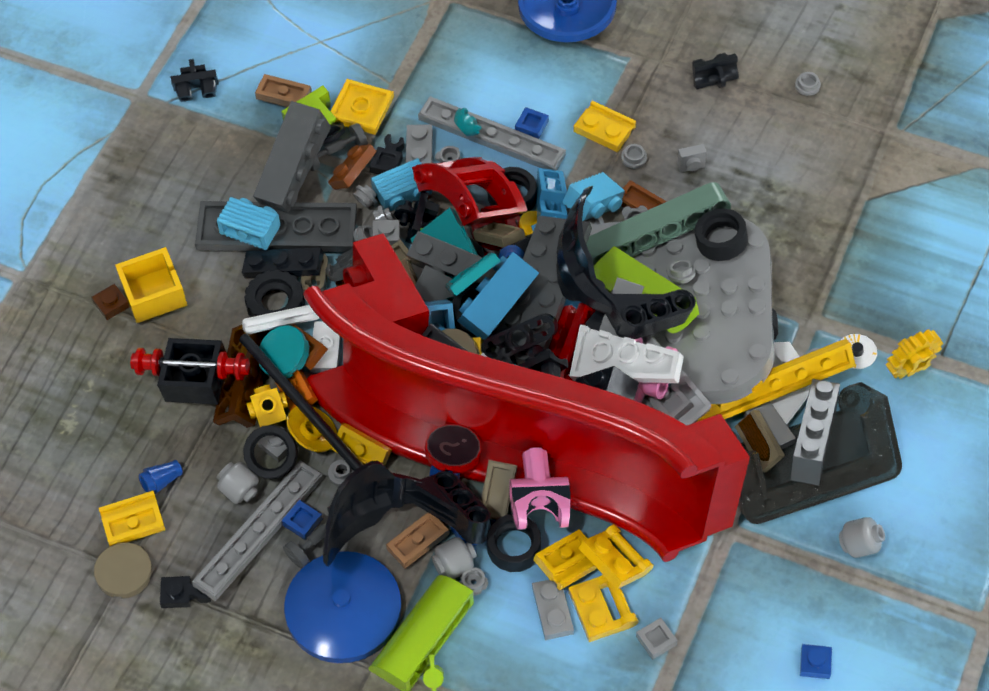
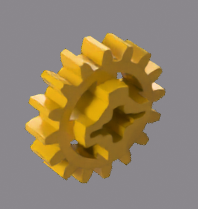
M927 329L924 333L920 331L914 336L901 340L898 343V348L892 351L893 355L887 358L888 363L885 366L895 379L897 377L902 379L905 375L910 377L916 372L926 370L931 365V360L937 357L936 353L942 350L943 342L934 330L930 331Z

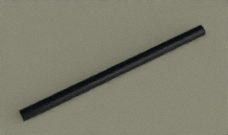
M248 334L241 336L239 339L240 343L352 470L355 471L358 467L362 466L363 464L253 339Z

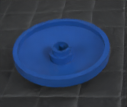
M518 0L519 13L526 26L537 35L557 42H578L596 36L611 23L617 7V0Z
M349 551L338 552L329 567L323 562V556L305 565L291 581L284 603L286 623L295 642L309 655L331 663L356 662L378 652L395 633L400 622L402 610L399 587L391 572L376 559L365 554Z

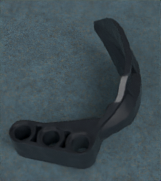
M593 186L585 188L570 209L558 239L556 269L558 285L562 295L567 300L580 301L605 314L618 337L638 339L685 323L696 304L695 297L689 291L680 289L665 294H610L605 289L604 283L596 278L592 256L584 240L582 226L584 202L587 196L590 195Z
M370 461L358 467L347 476L335 493L325 527L323 562L329 567L342 547L357 533L377 524L391 508H401L405 504L413 503L454 528L466 542L471 544H482L487 540L491 515L483 503L454 473L442 471L418 479L392 473L381 462Z

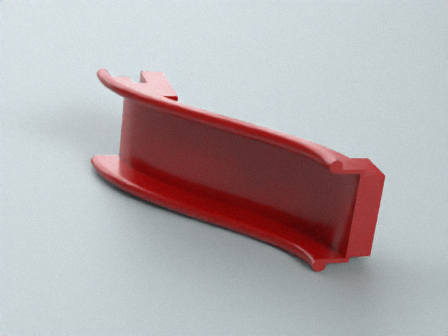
M384 233L353 242V266L343 269L344 285L321 291L318 286H311L304 291L303 296L315 314L329 328L343 338V365L307 378L318 399V404L341 425L346 423L392 449V453L429 467L432 465L425 456V441L429 433L436 427L445 424L466 426L477 434L481 440L482 450L478 463L472 469L460 473V476L481 483L485 482L489 460L518 465L515 479H525L523 452L530 448H542L548 454L550 477H568L571 494L570 509L615 524L617 527L628 531L648 544L664 562L673 560L679 551L705 542L707 536L733 527L750 456L721 414L685 425L659 410L618 394L488 358L422 336L429 325V309Z

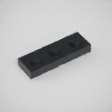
M321 247L246 251L242 274L245 279L256 278L258 274L261 275L265 271L280 270L282 272H289L292 276H318L321 272L324 252Z

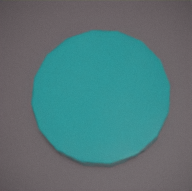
M285 325L271 330L263 338L259 347L288 379L293 376L292 373L296 370L300 371L309 356L310 346L308 340L299 329ZM259 364L260 368H261L267 375H269V374L263 369V367Z

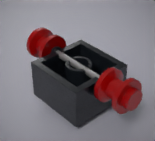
M168 338L164 355L162 349L156 348L152 354H146L144 348H137L136 352L132 353L130 359L131 368L135 370L136 375H143L145 370H152L154 376H159L157 386L165 402L218 405L223 381L227 375H235L236 380L242 381L250 371V361L246 359L245 354L238 353L236 358H229L222 340Z

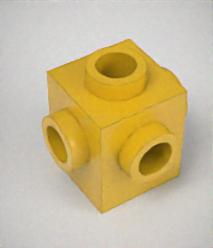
M270 384L254 389L255 395H251V402L246 404L251 419L257 418L259 427L287 420L284 409L288 408V403L284 391L278 393V389H271ZM263 401H271L273 405L272 409H263Z

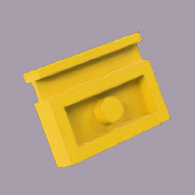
M592 100L589 108L585 109L574 124L573 132L618 153L630 136L631 131L636 128V121Z
M154 491L98 508L109 546L117 543H127L166 530Z
M580 529L541 550L534 556L533 561L550 581L553 580L557 584L559 591L597 569L579 549L583 540L588 539Z

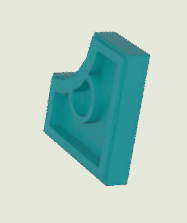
M489 252L479 261L446 283L445 287L451 294L457 296L500 262V259L495 253Z

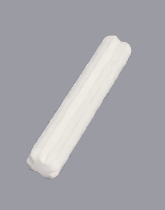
M310 305L245 318L242 320V327L246 334H253L275 329L279 326L317 320L319 317Z

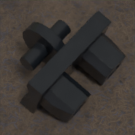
M721 53L717 54L712 60H694L692 68L696 90L716 84L719 88H723L726 86L727 81L738 79L737 55L735 53L731 55Z
M189 59V67L180 68L181 75L170 76L171 84L180 102L193 99L191 91L193 88L201 87L203 98L216 96V85H219L216 70L206 71L205 64L195 66L194 59Z
M420 192L419 200L415 201L413 207L412 202L405 201L404 205H399L395 208L394 215L400 220L401 226H407L408 222H410L405 241L412 244L410 239L418 231H421L420 228H424L429 224L424 222L423 218L433 221L437 217L440 205L427 200L428 192Z
M534 345L528 351L529 357L525 359L524 363L518 365L560 377V371L568 368V360L565 358L559 359L549 348L544 350L540 345Z

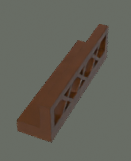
M242 325L232 328L227 354L229 358H236L238 353H244L246 359L250 361V371L242 381L236 380L235 375H227L223 381L213 423L222 425L234 420L250 428L255 426L256 418L251 419L246 403L251 402L250 396L255 395L254 389L263 386L265 372L239 341L241 335L246 334L243 331ZM271 330L248 335L260 346L263 338ZM229 405V410L225 413V410Z

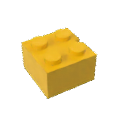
M166 247L115 264L136 323L187 306L183 287Z

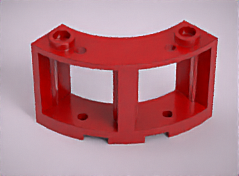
M469 157L450 162L423 163L412 167L414 180L419 192L434 190L444 195L456 209L463 226L513 219L528 211L516 183L509 181L504 175L505 170L493 161L483 160L482 157ZM475 184L484 188L497 202L500 210L479 213L475 200L466 186Z

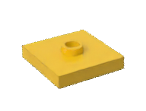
M346 79L330 112L336 117V122H342L345 127L358 123L364 132L376 135L394 98V92Z

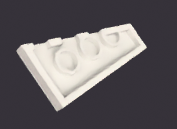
M580 324L569 377L575 381L578 377L615 366L639 383H679L684 356L678 351L649 343L643 344L628 337H618L610 332L593 330L589 326Z

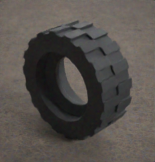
M269 270L261 275L258 274L255 279L249 282V286L245 290L246 295H244L250 317L306 306L302 284L300 281L298 282L297 277L290 275L286 271ZM280 290L287 294L288 303L284 308L268 310L262 305V298L268 292Z

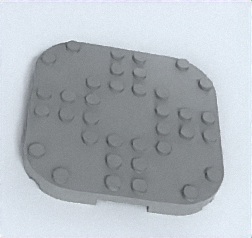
M747 219L744 220L746 222L748 243L742 253L730 260L715 261L703 256L697 248L695 229L632 257L670 282L672 281L668 278V270L674 261L688 260L695 268V277L688 283H672L689 291L696 297L699 315L680 332L670 333L667 330L652 334V336L662 347L670 346L676 348L684 356L681 369L708 399L710 404L729 403L748 396L752 393L754 386L760 381L764 382L767 379L774 362L773 284L770 247L766 236L760 228ZM620 222L591 225L590 236ZM717 227L711 230L705 238L715 243L731 240L737 234V231L730 227Z

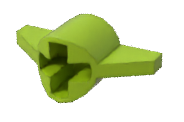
M434 653L429 654L430 665L423 671V682L427 687L432 688V691H437V688L443 683L444 672L440 666L435 665Z

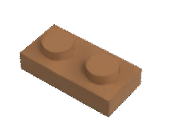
M264 74L255 91V96L258 100L288 107L291 101L297 102L311 93L312 89L310 85Z
M426 513L388 542L386 548L402 567L406 569L449 535V529L438 518L430 513Z

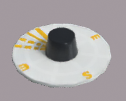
M850 334L841 339L846 338L851 344L856 364L855 367H852L853 369H864L875 362L877 347L867 336Z

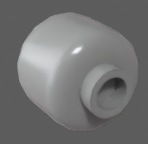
M243 462L228 463L216 477L219 480L217 483L218 490L234 504H238L243 500L247 503L250 502L259 491L256 488L259 482L258 476Z
M870 517L846 522L839 533L841 548L845 553L854 558L878 553L882 542L885 540L883 527L880 524L877 525Z
M454 537L437 545L434 550L435 555L431 558L439 575L456 579L474 567L473 559L477 555L471 543H465L461 538Z

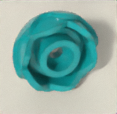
M459 108L456 111L454 122L466 136L478 135L482 127L477 125L476 118L471 116L466 108Z

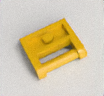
M613 524L605 531L583 540L579 549L616 589H619L648 574L654 565L648 559H644L620 534L621 530ZM617 548H618L628 559H626V558L617 550Z
M604 575L568 587V593L589 642L630 629L638 624V619L635 613H631L622 589H616ZM609 588L621 616L620 619L613 621L601 589Z

